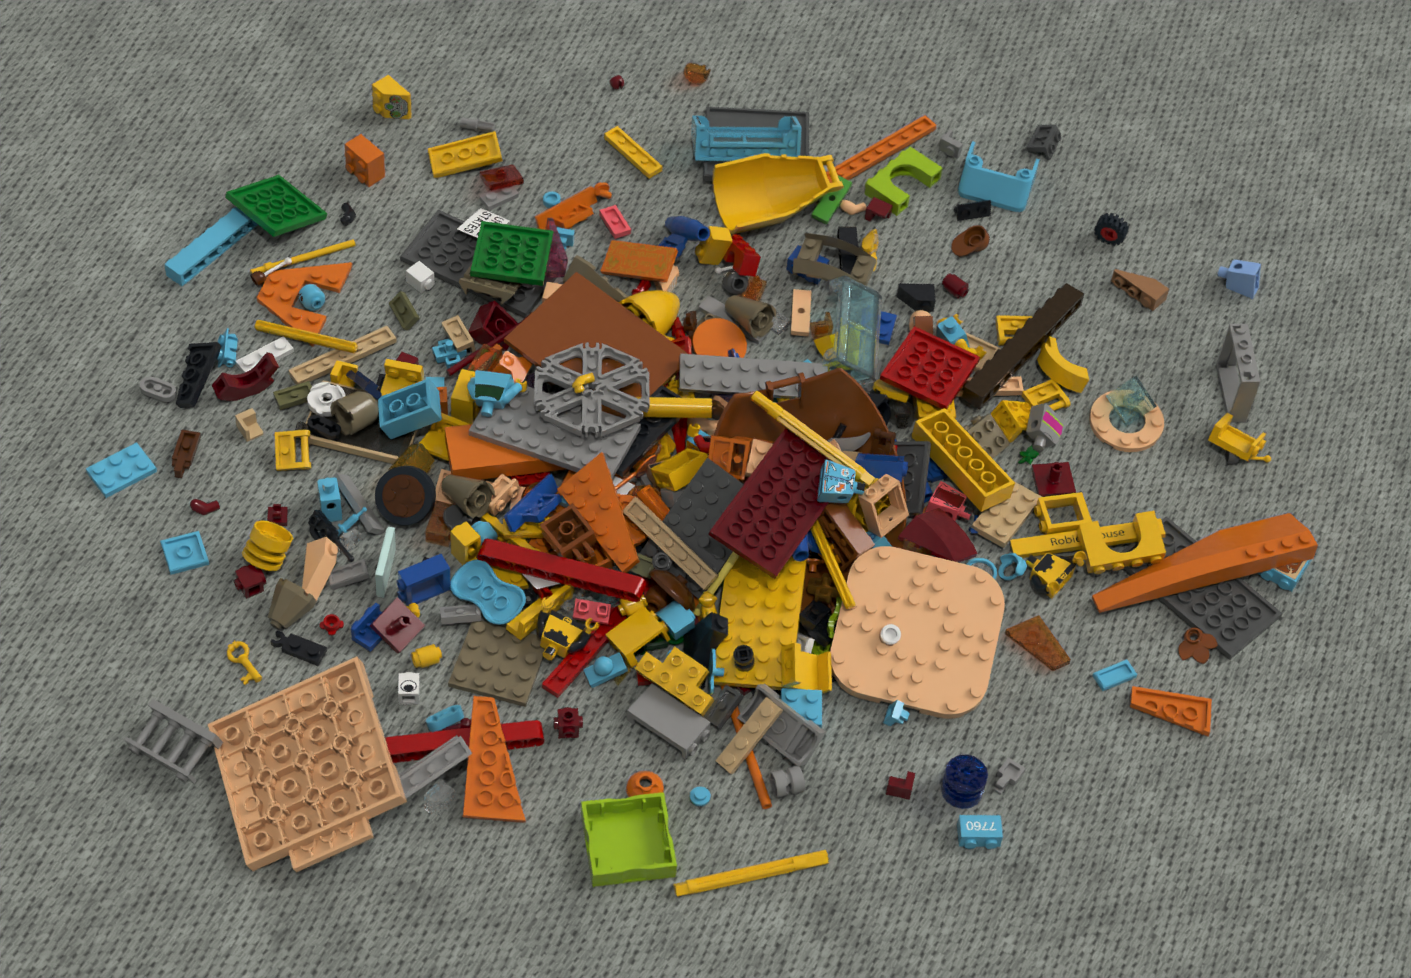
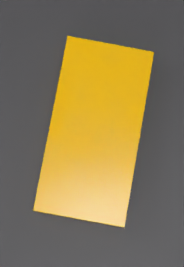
M496 131L427 148L434 178L503 161Z

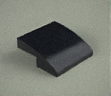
M813 600L799 614V621L808 634L822 647L826 648L833 640L827 632L830 618L828 614L831 608L821 601L816 602Z

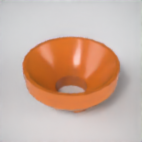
M639 771L629 778L626 792L628 797L664 792V786L657 774L650 771ZM642 779H648L652 784L649 787H643L639 782Z

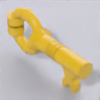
M234 640L232 644L228 645V660L242 664L248 671L247 675L241 678V681H244V685L252 680L256 683L260 682L262 676L248 659V645L242 641ZM241 646L244 649V654L234 658L231 652L235 650L234 648L237 649Z

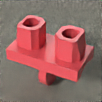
M575 599L572 619L586 621L592 618L590 623L598 622L599 624L608 625L611 604Z

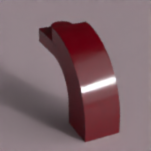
M266 352L255 367L248 372L238 375L222 372L214 381L212 387L218 399L237 401L258 394L268 388L274 382L272 375L279 368V365L273 354Z

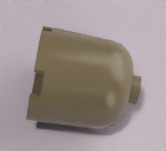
M357 391L332 402L330 406L331 415H335L338 421L337 424L341 426V433L345 436L352 435L377 421L379 416L378 400L366 391Z

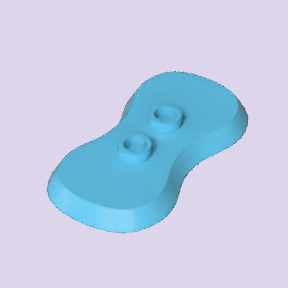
M482 560L467 562L457 570L450 581L452 593L460 599L476 604L485 619L493 624L501 625L510 622L520 613L526 602L525 593L520 587L501 581L495 575L491 566Z

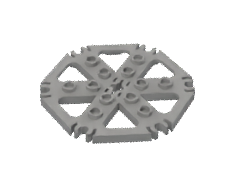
M586 342L585 348H583V343L546 357L545 360L541 361V367H536L534 384L535 410H541L540 417L543 420L581 437L582 431H584L585 437H588L589 432H594L595 437H598L599 431H601V437L639 422L643 418L642 411L648 412L650 405L648 369H642L643 362L640 359L603 343L601 349H599V343H596L594 348H590L588 342ZM579 357L583 360V374L560 365V363ZM611 358L624 364L620 368L602 374V359ZM593 373L595 382L583 385L585 390L576 394L574 388H572V383L579 376ZM544 382H552L566 388L546 398L542 397V385ZM632 383H639L642 388V397L638 399L618 389ZM582 404L581 424L573 425L557 417L559 413ZM601 404L626 415V418L611 425H603L601 422Z

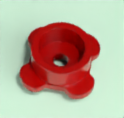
M334 614L327 615L320 622V628L325 629L329 635H335L339 628L344 627V622L339 621L338 616Z

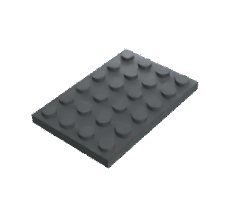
M707 458L663 519V522L718 574L733 551L708 534L744 484ZM649 539L639 554L653 559L655 554L664 551L652 539ZM665 559L659 560L660 565L666 563ZM672 560V565L667 571L675 576L682 575L688 581L686 586L699 599L702 593L707 590H703Z

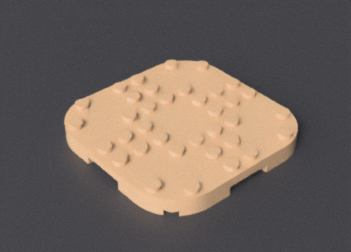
M891 546L872 548L859 556L852 564L846 582L856 605L851 609H846L842 601L830 649L832 676L839 683L840 688L854 697L876 703L883 701L892 704L899 700L904 703L903 707L919 710V713L939 718H959L976 709L987 691L1005 607L1003 592L997 581L986 571L974 566ZM888 624L896 625L901 632L899 641L893 645L883 643L880 638L882 628Z

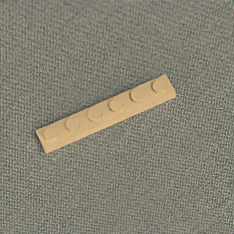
M388 326L382 327L352 341L358 345L356 353L334 349L289 369V375L296 385L307 381L311 382L330 373L336 360L346 363L355 362L396 343V337Z
M634 497L625 507L623 512L703 590H707L719 575L639 498Z

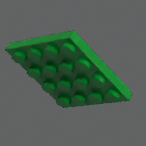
M280 175L227 191L225 196L227 200L273 237L325 220L327 217V212Z
M481 221L470 276L543 286L554 231Z

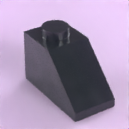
M898 283L896 293L898 299L914 311L934 312L936 302L934 284Z

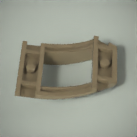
M805 233L804 243L797 259L794 258L792 273L793 275L802 273L806 274L807 277L826 280L845 288L846 292H850L851 289L859 287V290L867 287L876 265V259L862 249L843 240L825 235ZM823 245L839 248L858 256L851 274L831 265L817 262Z
M472 264L464 273V277L459 279V284L465 294L472 289L476 293H486L493 298H502L501 304L511 298L521 285V283L510 282L507 285L486 278L470 276Z

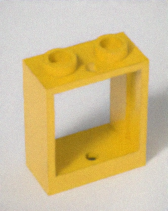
M687 448L652 467L650 470L656 486L677 491L688 485L708 458V454Z
M1082 492L1040 497L1037 500L1036 506H1034L1035 517L1039 518V530L1044 535L1075 531L1078 529L1079 524L1092 522ZM1073 506L1078 521L1051 524L1047 509Z

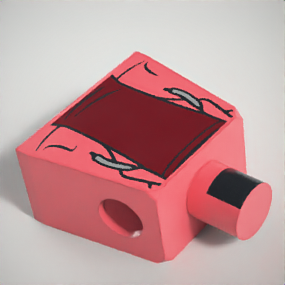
M940 481L929 500L925 512L940 508L956 521L958 516L969 520L973 510L964 506L967 498L965 494Z

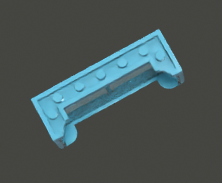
M692 116V141L695 161H733L763 153H769L773 156L784 154L788 157L800 156L802 127L794 116L781 118L778 122V127H709V121L706 117Z

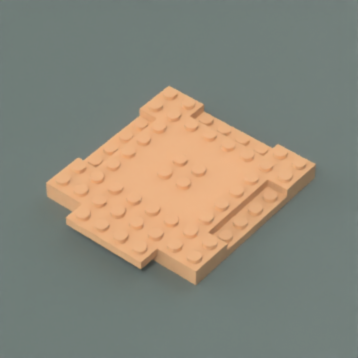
M354 657L208 724L209 731L216 734L223 741L219 749L214 747L245 863L252 871L288 855L290 856L293 869L296 872L301 871L374 838L368 819L407 802L372 699L374 696L364 664L358 657Z

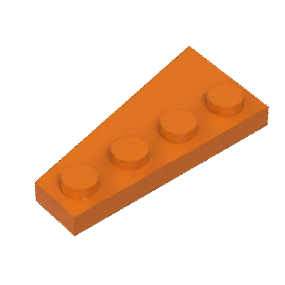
M1132 686L1130 695L1131 708L1209 737L1212 699Z

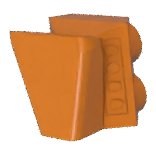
M505 351L496 360L490 372L511 374L514 382L518 378L520 383H522L532 363L524 357L518 358L509 351Z

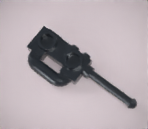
M314 510L308 521L310 535L314 540L327 537L339 547L349 562H353L354 557L351 556L339 541L337 528L333 526V523L329 521L321 510Z

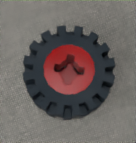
M1105 213V215H1101L1094 228V234L1098 235L1097 239H1102L1101 242L1103 243L1107 242L1108 245L1111 243L1112 246L1120 245L1129 231L1127 221L1123 222L1124 218H1118V214L1114 216V213H1110V215Z

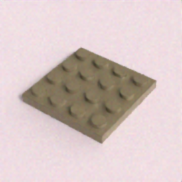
M482 620L472 622L449 679L448 687L526 707L544 658L542 654L545 649L540 646L541 639L537 635L529 633L520 640L507 631L505 626Z

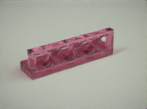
M547 218L545 230L554 232L546 276L564 278L568 258L553 218Z

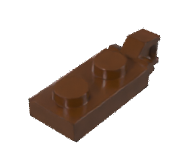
M181 430L172 456L174 477L182 478L185 469H189L192 465L201 438V432Z

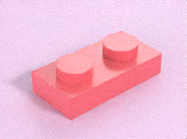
M616 205L599 211L600 217L614 239L631 234V228Z

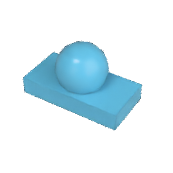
M620 652L610 657H598L593 665L583 669L591 688L628 671Z

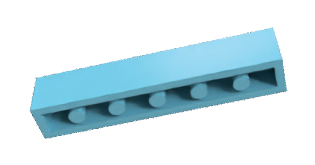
M234 207L227 215L220 218L217 223L209 227L202 235L195 238L192 243L181 249L177 255L165 263L166 276L180 286L185 285L258 224L240 209Z

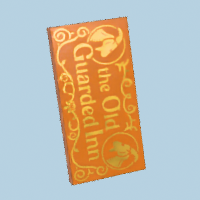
M611 240L600 271L605 275L667 283L678 250L672 247Z

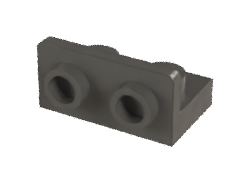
M1057 124L1037 125L1026 147L1028 153L1044 152L1046 159L1050 160L1056 151L1058 143L1061 141V132L1058 130Z

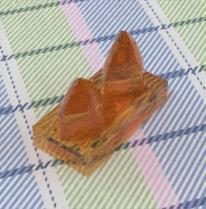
M756 275V277L750 276L748 287L741 297L760 301L767 286V281L762 280L759 275Z

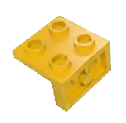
M386 359L384 364L386 375L381 388L382 396L423 381V366Z
M1002 400L990 413L1009 443L1013 442L1023 430H1027L1031 406L1027 402Z

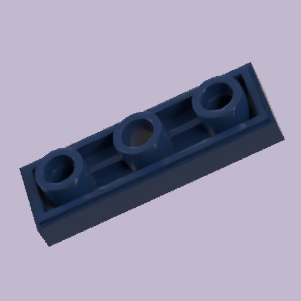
M349 370L346 374L347 377L377 400L382 396V393L377 390L379 386L361 372L357 371L354 373L352 370Z

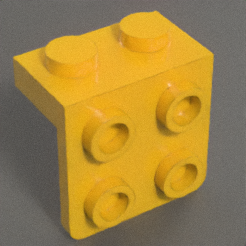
M441 413L442 420L431 424L430 431L419 442L418 449L449 461L444 427L469 425V423Z

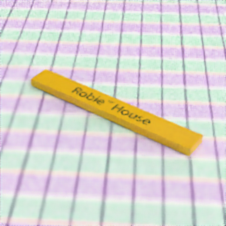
M1159 518L1157 522L1161 536L1165 538V530L1162 520ZM1133 522L1100 527L1103 540L1107 546L1138 542ZM1077 530L1010 540L1012 553H1016L1022 558H1027L1031 555L1040 556L1046 553L1054 554L1082 550Z

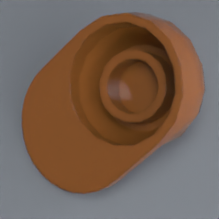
M974 225L966 229L953 240L951 245L952 252L956 256L963 257L973 251H983L989 244V233L980 225Z

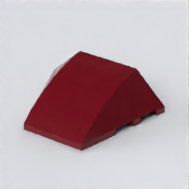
M940 508L916 515L897 538L900 541L907 539L915 543L914 547L918 549L923 547L931 550V555L958 563L977 556V551L967 534L955 520Z

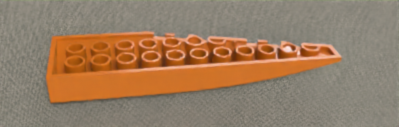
M1287 513L1219 530L1164 558L1161 562L1153 564L1092 595V599L1098 612L1101 613L1268 571L1272 568L1314 559L1318 544L1310 530L1292 514Z

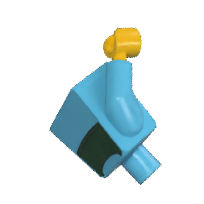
M476 370L475 377H473V374H470L467 389L471 398L475 400L478 406L482 407L481 415L491 417L494 408L503 409L519 392H525L527 390V381L520 383V379L517 378L514 384L511 374Z

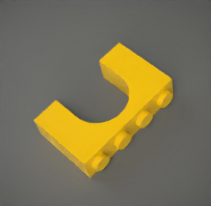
M1155 511L1135 514L1133 524L1138 538V546L1126 553L1113 551L1105 544L1098 521L1079 524L1077 534L1081 549L1087 557L1085 564L1088 574H1101L1106 570L1113 569L1118 571L1127 566L1139 567L1143 563L1151 562V564L1161 562L1165 557L1166 550Z

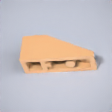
M327 537L309 542L306 547L302 588L305 590L306 596L310 593L316 601L337 559L338 546Z

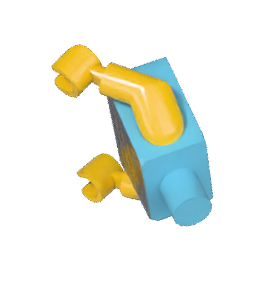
M957 314L953 317L942 318L937 321V337L980 356V360L986 355L987 352L980 345L976 349L970 348L967 335L960 326L963 321L958 319L959 316Z

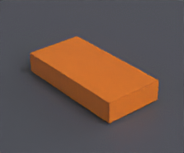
M647 485L636 494L663 521L670 509L652 486Z

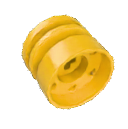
M256 521L251 530L250 539L247 540L246 546L242 551V555L246 561L260 569L277 571L283 564V560L286 557L285 553L290 548L293 536L287 529L276 523Z

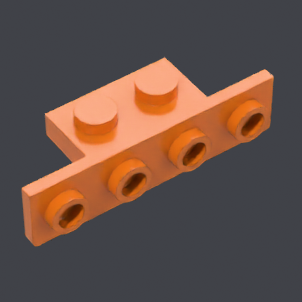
M590 186L535 216L538 229L548 230L555 225L560 228L570 229L574 224L585 221L589 216L593 215V210L589 206L598 202L594 187Z

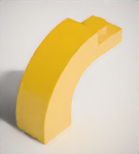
M1049 336L1046 343L1044 342L1041 346V353L1037 358L1039 366L1048 377L1059 385L1082 393L1089 381L1087 368L1074 365L1063 358L1058 351L1056 338Z

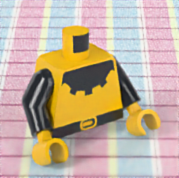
M1078 551L1073 556H1059L1046 553L1041 560L1031 555L1027 559L1026 564L1032 568L1029 579L1037 593H1045L1053 599L1072 578L1075 565L1077 564L1080 567L1084 565L1083 560H1087L1084 551Z
M546 597L542 599L543 610H540L536 624L537 636L541 639L540 646L545 649L542 654L543 657L547 660H553L557 654L565 658L569 653L573 654L584 649L592 636L591 632L598 629L599 623L596 622L595 626L590 628L589 625L592 618L587 619L584 626L553 610L549 612V609L554 606V600L552 599L551 605L547 607L544 604Z

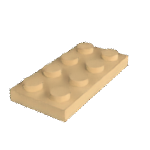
M1015 482L1011 498L984 510L972 524L971 528L976 530L977 534L1004 548L1034 511L1038 498L1042 496Z

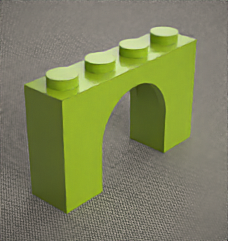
M910 146L905 151H901L898 157L891 160L885 168L880 169L873 178H869L866 181L864 194L871 199L875 197L893 205L892 213L898 216L908 207L910 195L896 187L891 180L897 176H911L931 188L941 179L943 168Z

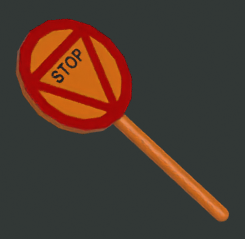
M654 454L646 459L636 472H633L615 486L616 490L633 477L637 479L647 472L648 465L655 463L657 456Z

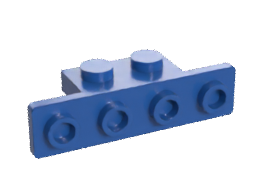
M548 474L504 515L510 532H515L524 522H542L562 501L560 495L555 494L558 491V487L552 474Z

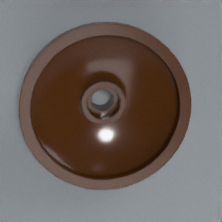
M659 569L649 571V575L672 598L687 610L690 609L694 612L695 602L693 594L686 586L688 581L682 575L675 576L671 572Z

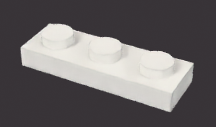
M283 336L236 360V365L242 373H245L255 367L266 352L272 353L275 360L278 361L293 353L294 348Z

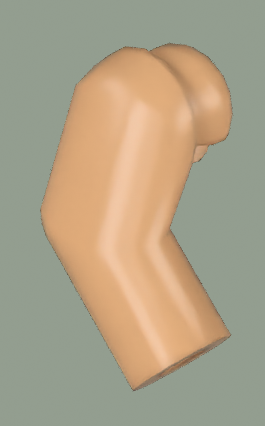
M842 200L839 205L844 212L850 215L866 211L864 202L854 204L849 200Z

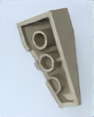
M578 255L574 257L563 279L564 284L572 275L578 272L617 302L628 297L619 288H613L605 275L601 277L594 271L596 269L594 265Z

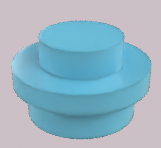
M695 787L692 789L690 800L693 804L704 806L709 803L711 794L707 788Z

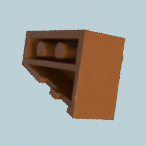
M830 503L819 516L818 521L826 538L830 537L834 549H832L833 554L838 555L842 566H840L842 572L851 568L859 556L875 546L871 537L866 533L845 503Z

